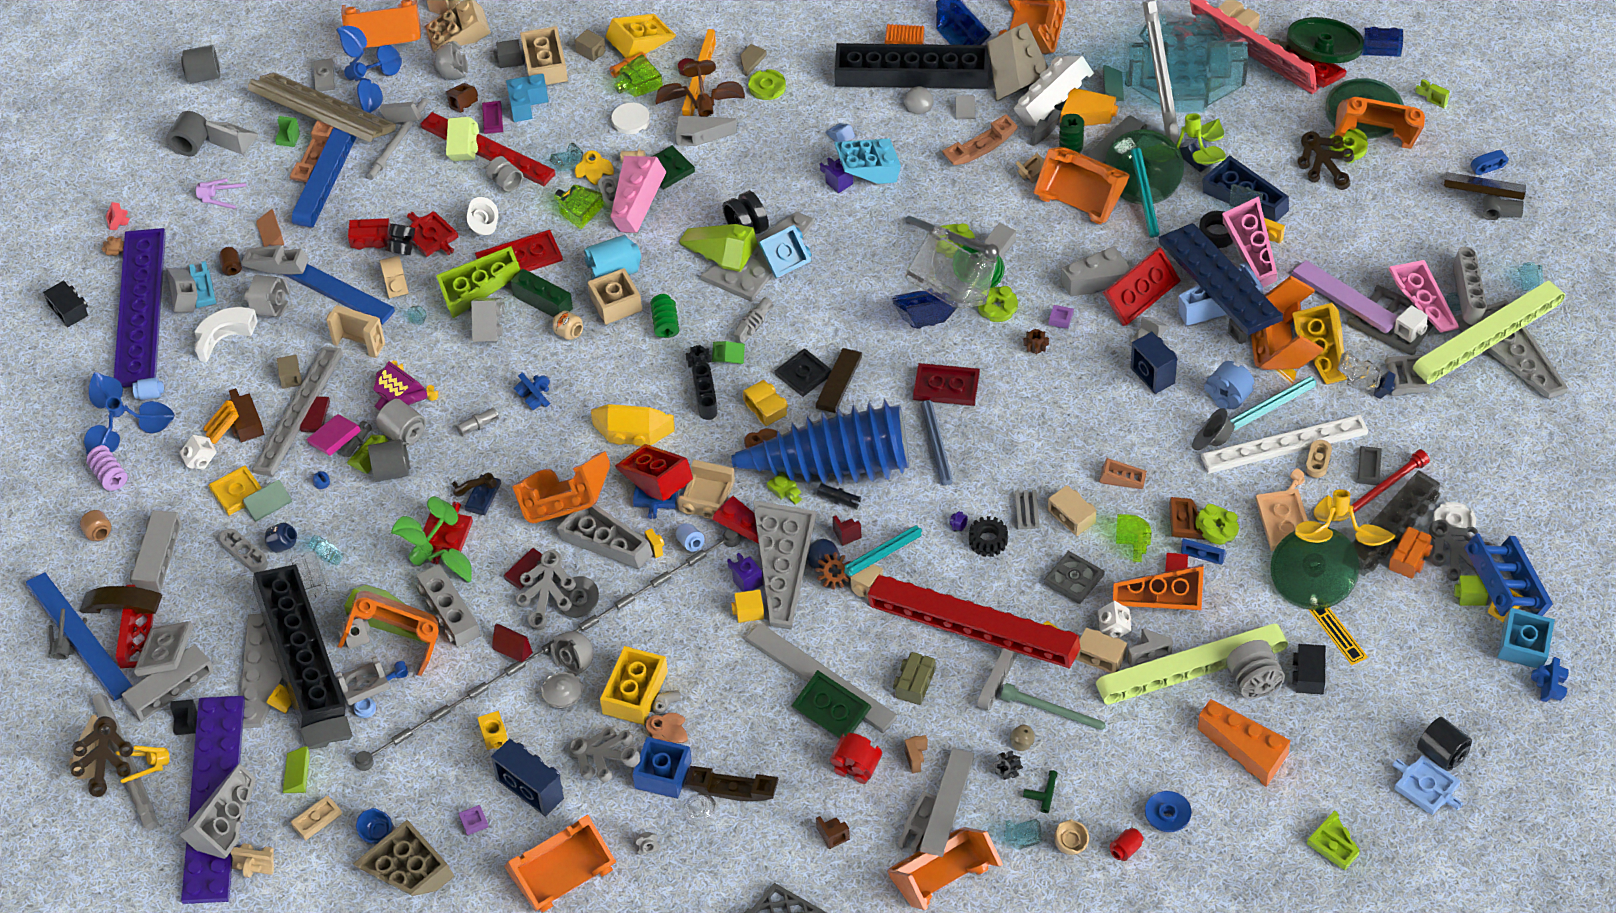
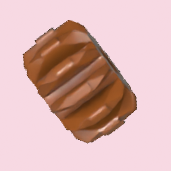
M834 552L832 560L828 554L824 555L826 563L823 560H818L823 569L816 568L815 571L823 573V575L817 577V580L825 578L826 580L823 582L824 587L831 581V589H835L836 582L840 588H843L844 585L841 580L850 581L844 573V566L850 561L842 563L846 557L845 555H842L837 560L838 555ZM831 565H836V569L840 571L839 574H836V577H832V573L828 571L829 568H833Z

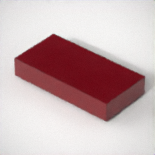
M316 396L301 423V432L314 433L324 425L330 404L329 397Z
M532 548L504 574V579L521 590L524 587L520 581L521 575L535 568L537 561H541L543 554ZM531 577L526 578L524 582H529Z

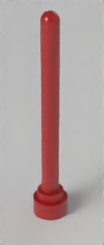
M1422 449L1414 452L1407 464L1352 504L1353 513L1357 512L1414 468L1426 466L1430 462L1427 453Z

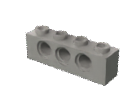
M440 564L416 575L418 584H416L417 591L420 596L425 595L428 609L435 611L438 625L445 627L446 630L444 632L449 642L453 641L458 648L481 637L478 623Z

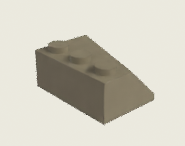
M1027 22L987 42L990 65L992 66L994 76L992 79L996 90V101L1031 86L1040 78V74L1048 69V65Z
M408 820L403 822L353 863L355 867L411 896L435 892L454 877L445 860Z

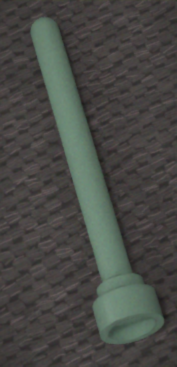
M1006 683L1003 688L1001 700L1007 702H1015L1017 700L1099 730H1103L1106 726L1105 722L1019 692V689L1015 688L1013 684Z

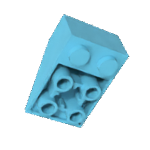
M890 138L834 143L845 172L877 184L897 182L901 164Z

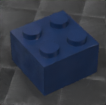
M1151 331L1133 341L1130 368L1150 390L1157 394L1175 384L1178 358L1176 353L1165 345L1162 338L1157 337Z

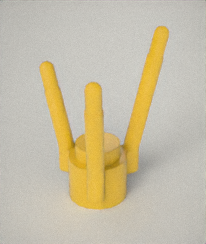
M135 745L133 749L140 751H133L131 756H146L147 763L153 767L123 778L120 782L125 783L155 771H163V766H167L170 759L168 749L164 747L156 748Z

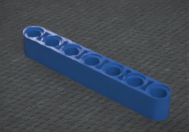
M335 127L333 128L293 210L292 223L294 225L314 227L356 140V136Z

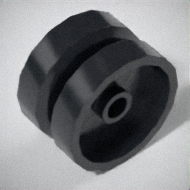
M751 190L739 194L738 199L731 198L723 202V213L728 225L738 224L753 227L756 234L768 229L769 220L764 206Z

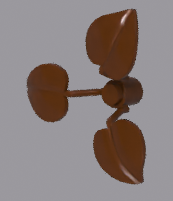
M711 60L689 62L684 67V74L687 77L698 76L701 94L697 96L696 100L687 86L682 87L680 83L663 85L658 89L655 102L657 105L688 94L695 109H698L699 116L708 117L714 113V99H745L743 87L738 82L727 81L718 84L717 88L712 89L711 97L705 94L702 75L713 73L716 70V64Z

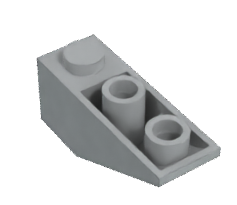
M678 116L676 128L677 145L698 146L737 133L736 118Z
M167 268L174 312H194L198 296L195 280L187 269Z

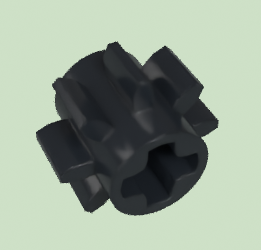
M701 345L690 347V353L685 354L688 367H693L697 362H711L709 348L705 349Z
M1012 750L1006 752V754L1004 752L997 755L999 760L993 762L996 774L1003 776V780L1010 777H1018L1019 773L1017 771L1023 768L1020 761L1021 757L1013 755Z

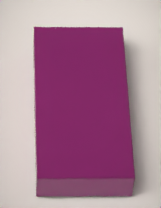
M501 101L483 102L484 134L504 132Z

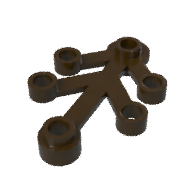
M1313 131L1305 133L1301 138L1304 151L1297 161L1299 168H1309V158L1313 150L1316 153L1313 168L1308 172L1309 180L1314 183L1320 180V171L1324 163L1334 176L1335 187L1340 190L1347 189L1350 186L1349 175L1341 172L1331 159L1351 162L1354 159L1353 150L1349 148L1343 151L1323 150L1321 146H1333L1335 149L1342 148L1344 145L1343 138L1339 135L1333 138H1323Z
M107 716L98 718L93 725L94 731L81 741L75 742L72 746L75 756H84L79 761H75L70 765V771L73 776H82L85 772V767L96 760L94 777L88 782L89 793L95 797H101L107 791L104 779L106 759L116 768L117 774L120 777H126L131 772L129 763L122 761L108 747V739L118 746L119 753L123 757L132 755V744L125 741L116 732V722ZM103 727H109L107 730H102ZM98 740V746L86 754L87 747ZM78 747H83L81 751L76 750ZM129 747L128 751H122L123 748ZM81 767L79 771H74V768ZM123 767L127 768L125 771H120Z

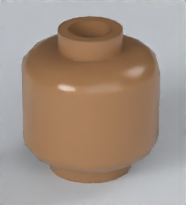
M100 510L89 511L80 520V528L91 541L104 540L111 532L112 525L106 515Z

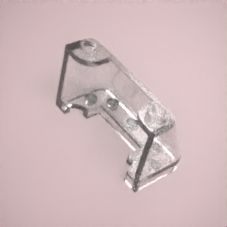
M935 226L930 229L906 271V280L956 308L965 309L986 304L997 259H987L985 254L980 251L971 254L947 240L949 233L943 227Z

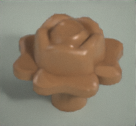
M109 236L107 241L103 242L102 252H105L106 255L117 256L124 250V241L120 237Z

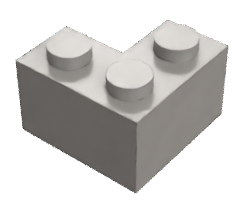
M501 297L476 298L472 300L473 342L500 340V336H503V325L499 324V319L502 318V314H505V303L501 302Z

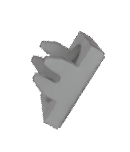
M377 656L371 658L372 663L345 674H341L340 671L335 673L339 688L348 705L355 704L390 689L389 682L385 677ZM371 673L377 675V676L372 677V678H370V679L363 677V676H366V675L371 674ZM357 680L353 686L347 688L349 682ZM363 683H369V684H368L367 686H365V687H358L359 685H361V684H363Z

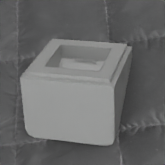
M956 96V120L975 119V96Z

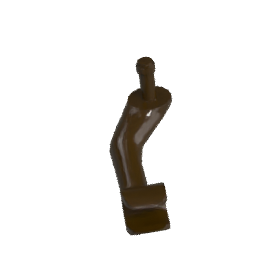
M489 472L485 473L481 478L468 480L460 486L454 481L452 483L455 488L453 494L456 497H460L470 489L483 484L487 488L493 489L497 486V481L494 479L493 474Z

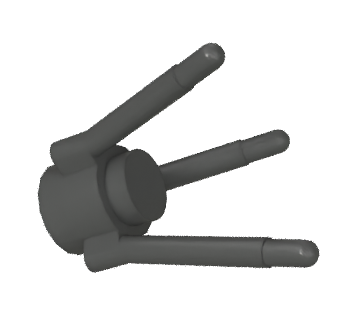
M64 608L61 609L58 638L55 641L53 626H48L49 654L57 660H66L69 658V655H74L73 646L69 644L68 639L63 638ZM83 618L82 620L85 624L87 622V618Z

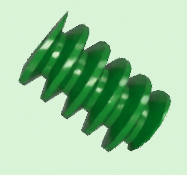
M667 294L654 296L650 301L655 335L660 338L676 336L680 331L676 302Z

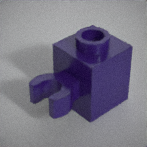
M830 157L827 158L828 165H824L822 162L819 163L820 171L826 175V183L838 194L853 185V175L844 171L840 158L836 161Z
M737 553L738 562H732L730 558L727 559L728 567L732 570L733 581L742 592L753 591L763 585L762 570L750 556L744 559L740 553Z

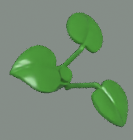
M436 496L428 499L427 507L429 511L440 519L427 538L425 532L422 531L421 525L415 519L409 516H402L395 522L391 534L401 536L408 542L416 545L408 554L413 564L421 566L427 559L431 561L433 558L441 555V559L451 570L468 583L471 581V563L463 553L451 548L449 551L443 549L432 554L433 546L429 543L443 521L452 526L458 521V514L451 504Z

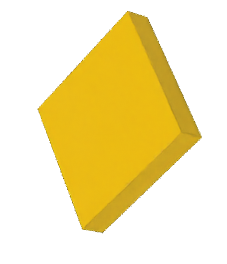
M246 465L208 484L209 489L228 515L245 507L243 499L262 489Z

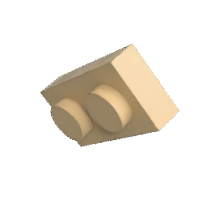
M327 795L292 820L291 825L306 841L341 816L342 811Z

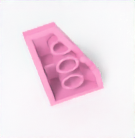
M1425 260L1389 267L1396 285L1419 310L1428 315V320L1440 333L1459 328Z

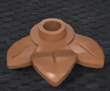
M666 713L663 716L654 715L649 717L646 722V730L652 738L672 743H684L688 740L687 733L681 726L685 722V718L680 714Z

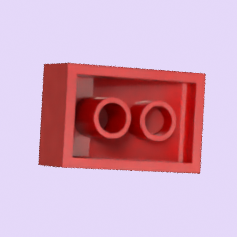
M648 444L642 445L615 465L620 473L647 495L662 501L669 499L671 495L684 488L687 483L693 480L686 457Z

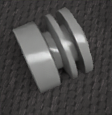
M1253 640L1246 642L1234 649L1227 657L1226 664L1232 676L1236 679V684L1241 694L1245 698L1256 699L1266 696L1278 689L1284 682L1285 674L1280 668L1281 666L1278 661L1275 660L1276 657L1267 641Z

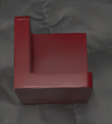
M837 515L832 517L833 531L842 546L862 538L861 523L859 521L854 522L851 518L841 522Z

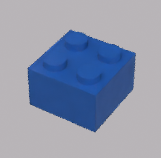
M646 737L640 753V762L635 766L633 772L635 789L678 799L692 762L690 747Z

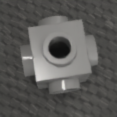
M348 615L343 617L344 621H340L341 627L337 628L340 638ZM354 617L350 632L345 640L349 649L370 642L367 632L371 630L367 619L363 620ZM357 627V631L352 633L351 629Z

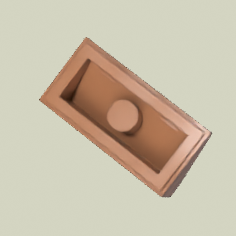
M271 209L256 221L264 247L284 245L274 210Z

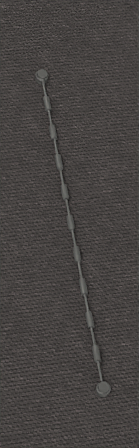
M727 529L723 533V540L706 551L700 550L687 558L686 563L671 572L666 571L651 580L650 585L635 594L629 593L614 603L615 606L599 616L593 615L578 624L579 628L574 631L578 632L581 630V632H584L599 623L601 617L616 608L618 610L635 601V597L652 586L656 588L671 579L672 574L689 565L691 567L707 557L706 554L723 543L728 547L737 546L740 543V534ZM554 640L542 646L541 651L525 661H517L504 669L505 673L490 682H483L469 690L467 696L448 706L446 704L429 715V719L412 729L408 727L392 737L391 742L373 753L360 751L355 756L356 767L361 771L371 769L374 764L372 756L392 744L396 746L413 736L412 732L430 721L436 722L451 712L450 709L468 698L472 700L487 691L489 685L504 676L510 677L526 667L525 664L540 654L551 652L550 646L554 643Z

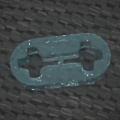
M313 535L308 543V546L333 565H339L344 557L341 551L318 535Z

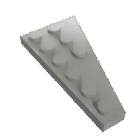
M796 211L757 237V243L792 225H795L796 228L798 227L804 236L814 224V218ZM758 244L741 272L723 269L717 264L700 276L702 281L752 302L771 279L773 273Z
M1507 299L1488 305L1482 320L1509 304ZM1462 314L1454 316L1460 331L1464 332L1474 326L1465 322ZM1525 326L1486 350L1547 399L1567 393V385Z
M753 500L770 626L792 630L817 511Z
M248 614L241 696L245 698L243 729L262 728L271 709V705L266 702L278 684H281L283 680L262 614Z

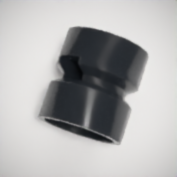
M390 223L389 235L391 239L387 240L385 251L411 255L413 245L410 243V240L414 239L416 228Z

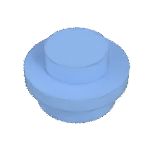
M370 698L354 704V713L360 718H368L375 713L376 704Z

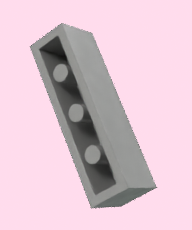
M153 510L151 517L147 519L146 533L141 538V549L135 557V568L130 572V582L137 588L161 592L182 525L178 512Z
M194 644L189 649L184 650L177 669L147 675L145 679L135 686L128 688L122 694L124 702L136 718L142 722L212 674L214 670L211 661Z

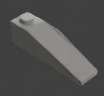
M240 763L237 764L190 819L179 835L195 850L225 859L239 840V830L246 816L244 815L247 803L250 802L256 778Z

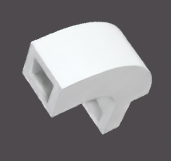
M245 307L227 308L215 312L203 320L195 331L197 338L195 352L198 355L199 361L207 362L215 344L223 337L234 334L251 336L258 322L255 310Z

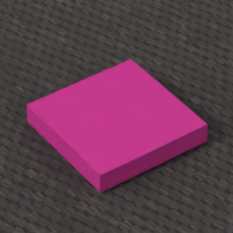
M337 414L306 440L311 446L331 456L356 436L361 429L356 423Z

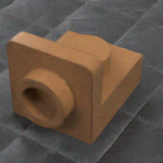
M926 735L912 736L905 740L904 752L912 774L921 772V763L924 762L922 751L927 750L928 747Z

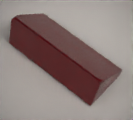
M500 624L494 625L493 650L519 662L525 661L533 653L527 636Z

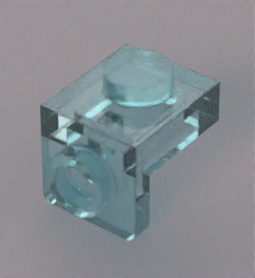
M569 143L567 152L551 154L549 161L560 171L573 170L581 162L583 151L575 143Z
M1526 262L1517 269L1521 275L1522 291H1531L1544 283L1542 265H1535V262Z
M1037 819L1017 825L1011 820L1005 821V839L1016 850L1042 843L1041 825Z

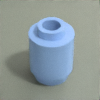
M158 377L141 379L133 383L135 399L161 398V393H164L163 381H159Z
M683 523L678 526L676 530L677 540L687 550L694 552L703 546L704 536L692 524Z

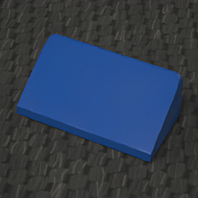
M1182 539V554H1188V556L1220 565L1223 564L1227 554L1226 550Z

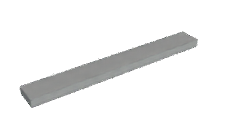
M323 346L253 468L255 474L273 476L299 432L301 423L316 396L320 395L343 355L341 348Z
M759 623L746 636V641L807 683L815 672L819 670L869 703L872 708L863 720L881 733H884L897 720L896 713L763 624Z

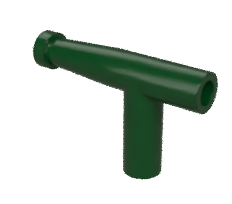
M1055 770L1049 771V778L1044 792L1024 789L1023 798L1042 801L1040 809L1042 813L1048 814L1050 811L1055 781L1058 776V772Z

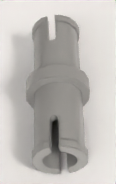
M492 407L479 415H472V418L456 424L459 434L463 437L476 429L481 430L485 425L498 420L499 415L496 409Z

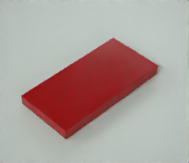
M551 230L475 253L476 259L511 246L520 269L527 271L563 261V256Z
M1158 247L1102 293L1121 324L1127 326L1181 280L1162 248Z

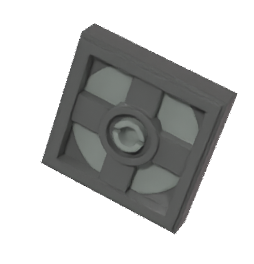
M1068 550L1045 577L1044 584L1081 604L1104 577L1105 571Z

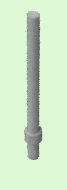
M422 98L416 106L420 114L429 103L426 98ZM415 121L405 122L381 156L377 157L372 163L373 167L367 174L368 179L373 180L379 170H383L387 159Z

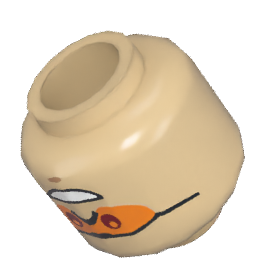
M569 311L560 312L553 319L554 333L567 340L579 337L583 331L581 318Z

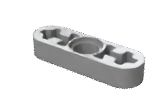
M226 529L221 532L219 539L222 547L251 572H260L267 568L268 562L265 554L238 531ZM227 538L234 539L235 545H234V543H233L231 540H229V539L226 540V539H227ZM242 548L249 549V551L246 554L238 553V551ZM252 557H253L257 562H260V561H261V563H259V564H258V563H254Z

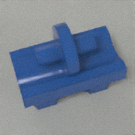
M523 372L518 375L521 381L514 387V390L522 398L530 391L532 392L524 400L532 410H535L541 404L545 407L551 404L541 393V391H549L548 385L550 380L547 376L535 375L533 377L534 382L532 383Z
M1553 657L1551 664L1540 665L1538 669L1531 672V679L1537 683L1538 687H1541L1540 701L1547 702L1551 698L1561 701L1567 695V688L1559 685L1558 682L1564 683L1567 680L1569 669L1560 666L1559 658Z

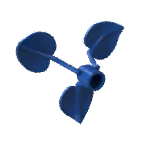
M354 26L339 27L336 30L339 34L343 50L348 56L355 58L349 63L350 65L345 67L344 74L348 80L359 81L357 94L361 108L371 113L382 104L383 95L377 84H371L370 79L362 77L367 69L379 65L384 75H395L401 67L402 58L393 46L382 45L378 47L376 52L379 62L365 66L357 62L364 54L363 48L367 45L364 33Z
M94 372L89 384V398L95 407L100 409L107 408L109 427L107 429L103 425H96L87 431L84 438L86 455L88 456L92 449L100 445L107 446L112 453L118 448L120 436L117 432L111 430L113 428V418L120 417L124 411H127L135 418H140L139 426L146 433H157L164 430L174 419L175 414L168 406L155 401L143 403L139 408L140 414H136L127 405H123L121 400L123 387L121 383L113 377Z

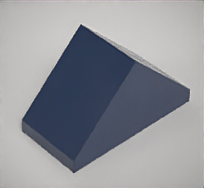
M1201 137L1204 148H1207L1203 137ZM1198 138L1188 139L1180 144L1176 154L1199 172L1212 165L1199 164L1193 160V153L1200 150Z

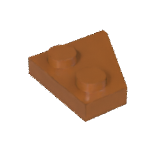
M1171 497L1169 500L1171 537L1206 540L1202 536L1203 532L1201 529H1197L1195 524L1199 511L1194 501L1188 498Z

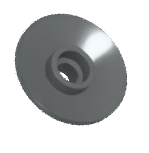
M584 576L573 577L576 582L573 590L567 591L563 586L559 589L564 596L569 598L572 604L569 610L562 611L566 616L572 618L583 617L589 614L598 603L599 590L597 585L591 579ZM567 581L565 586H569L571 581ZM580 597H583L582 601L577 602ZM563 601L561 606H565L567 601Z

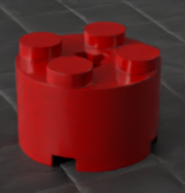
M843 733L830 757V762L835 767L833 771L843 777L849 774L854 776L857 782L866 784L871 779L882 757V750L878 746L873 748L870 745L871 740L855 733H848L847 736H844Z

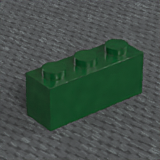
M522 269L511 280L513 297L552 317H555L562 311L570 312L573 309L570 292L525 269Z

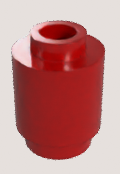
M1133 827L1125 829L1110 843L1111 855L1117 860L1127 861L1142 846L1144 841L1142 834Z

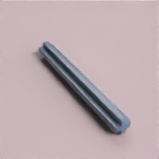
M930 400L923 401L921 408L941 484L943 486L951 485L953 478L933 403Z

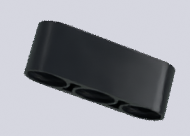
M697 362L692 367V375L699 415L705 420H711L718 414L711 368L706 362Z

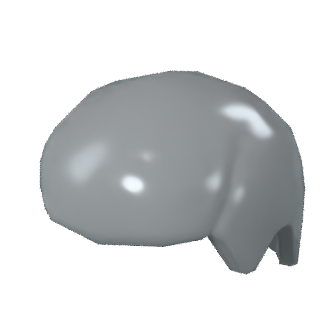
M918 86L911 88L906 93L903 104L907 107L908 112L925 114L932 108L934 100L932 94L926 88Z

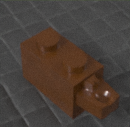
M236 388L229 390L231 398L229 401L233 402L239 415L234 424L231 425L234 437L239 436L242 443L265 435L250 393L239 396Z

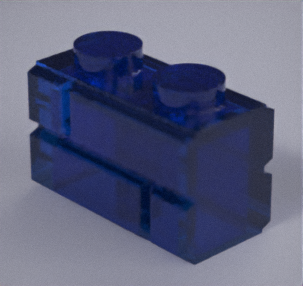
M1364 27L1362 55L1401 57L1403 29L1395 27Z

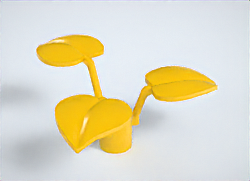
M1344 489L1333 491L1332 498L1327 495L1315 507L1313 515L1316 519L1326 522L1324 525L1316 521H1304L1296 526L1294 533L1305 541L1314 543L1324 542L1333 536V531L1328 529L1331 520L1334 522L1344 521L1350 516L1353 528L1357 532L1355 539L1360 543L1370 546L1381 545L1395 537V534L1375 525L1363 524L1358 527L1353 513V506L1350 505V492Z

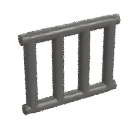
M1376 285L1375 293L1370 298L1375 303L1382 296L1393 300L1386 309L1391 313H1394L1400 304L1407 308L1411 305L1417 308L1411 300L1380 285ZM1358 316L1350 318L1347 322L1352 327L1410 355H1415L1417 346L1434 326L1427 320L1428 327L1425 333L1417 336L1407 345L1398 340L1400 336L1394 333V331L1389 336L1374 326L1371 327L1362 323L1363 319Z

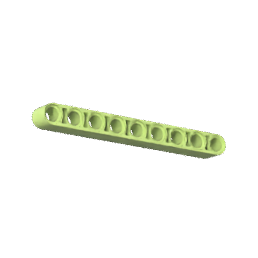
M1551 281L1544 282L1418 359L1413 366V370L1428 384L1435 382L1560 305L1565 298V293Z
M1270 624L1104 675L1095 684L1104 703L1110 705L1228 668L1226 661L1229 654L1246 642L1253 640L1267 641L1275 654L1285 650L1288 646V641L1278 624Z

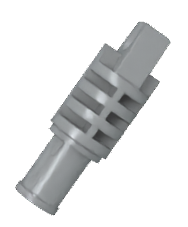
M764 297L758 306L750 309L739 323L734 333L737 343H745L765 321V315L773 307V302L769 298Z

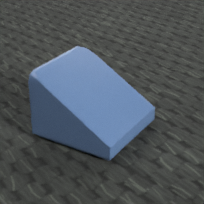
M838 123L826 131V134L835 142L850 141L855 137L851 125L845 123Z

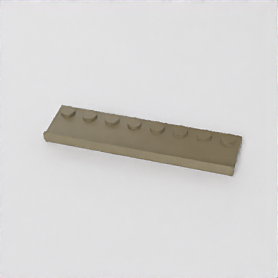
M274 72L260 76L259 80L250 79L248 84V90L368 142H372L374 138L395 131L396 124Z

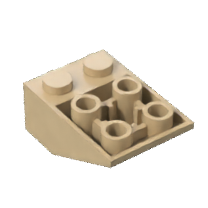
M475 0L461 1L426 25L434 52L448 42L456 41L462 46L478 42L491 33L484 10Z

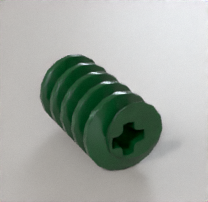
M1066 114L1062 117L1060 123L1059 147H1065L1081 153L1084 142V120L1078 114Z

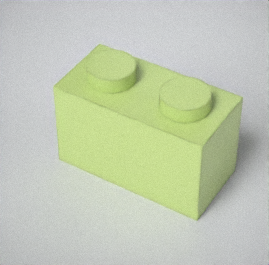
M471 117L448 118L446 155L453 161L475 160V153L478 151L476 136L479 132L477 122Z

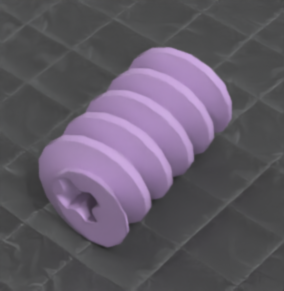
M100 445L89 452L86 463L103 488L114 491L125 485L128 475L107 446Z

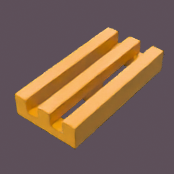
M226 400L203 428L207 432L206 436L210 438L213 444L218 442L239 417L232 401Z

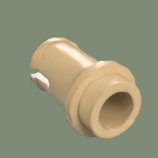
M645 150L621 151V163H623L624 156H646Z

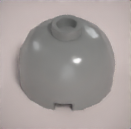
M456 41L448 42L439 47L433 62L436 72L450 80L466 77L464 72L468 73L465 54L461 55L459 50L462 48Z
M568 631L553 638L554 643L551 644L550 649L557 667L561 664L568 670L565 672L573 673L577 676L590 666L593 661V647L591 641L586 636L577 631Z

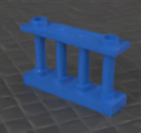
M1476 533L1464 548L1500 616H1505L1514 605L1528 606L1531 613L1543 616L1553 605L1516 536L1509 535L1501 546L1485 545L1480 534ZM1491 554L1501 555L1504 563L1494 562ZM1500 571L1510 572L1514 580L1504 579ZM1509 588L1519 589L1523 597H1514Z

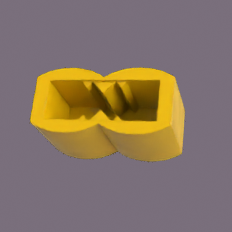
M761 380L743 390V401L765 426L787 415V401L784 397L776 394V390L771 383L768 384L765 380Z

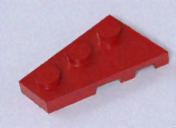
M732 496L714 513L712 520L759 544L755 513L736 497Z

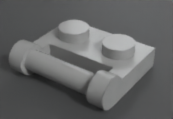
M1423 355L1393 356L1385 359L1386 368L1396 374L1393 382L1395 383L1392 391L1393 396L1429 392L1430 385L1413 370L1414 364ZM1397 366H1402L1405 384H1400Z

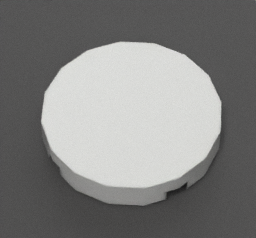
M639 103L622 104L612 113V125L617 128L618 132L623 134H637L639 130H645L650 123L648 109Z
M1446 502L1441 504L1438 509L1436 508L1432 522L1445 520L1450 527L1475 528L1476 517L1472 510L1470 511L1466 508V505L1458 502ZM1440 529L1436 530L1438 533H1443ZM1453 536L1456 540L1465 539L1462 536Z

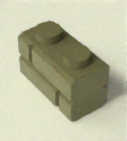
M910 652L908 659H903L900 668L901 676H896L893 689L896 690V698L921 705L935 673L936 660L929 656Z

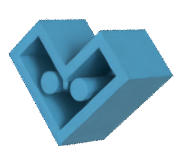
M544 74L506 80L514 122L533 119L531 105L549 102Z

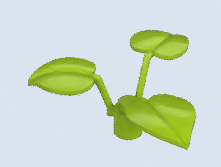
M1190 113L1185 116V126L1181 127V134L1175 148L1168 144H1158L1141 149L1142 156L1154 163H1166L1173 160L1174 154L1178 152L1186 132L1189 137L1198 138L1200 150L1193 153V160L1199 164H1213L1224 161L1226 159L1225 152L1216 146L1204 148L1201 137L1205 141L1212 142L1222 139L1225 132L1219 118L1201 126V116L1196 113Z

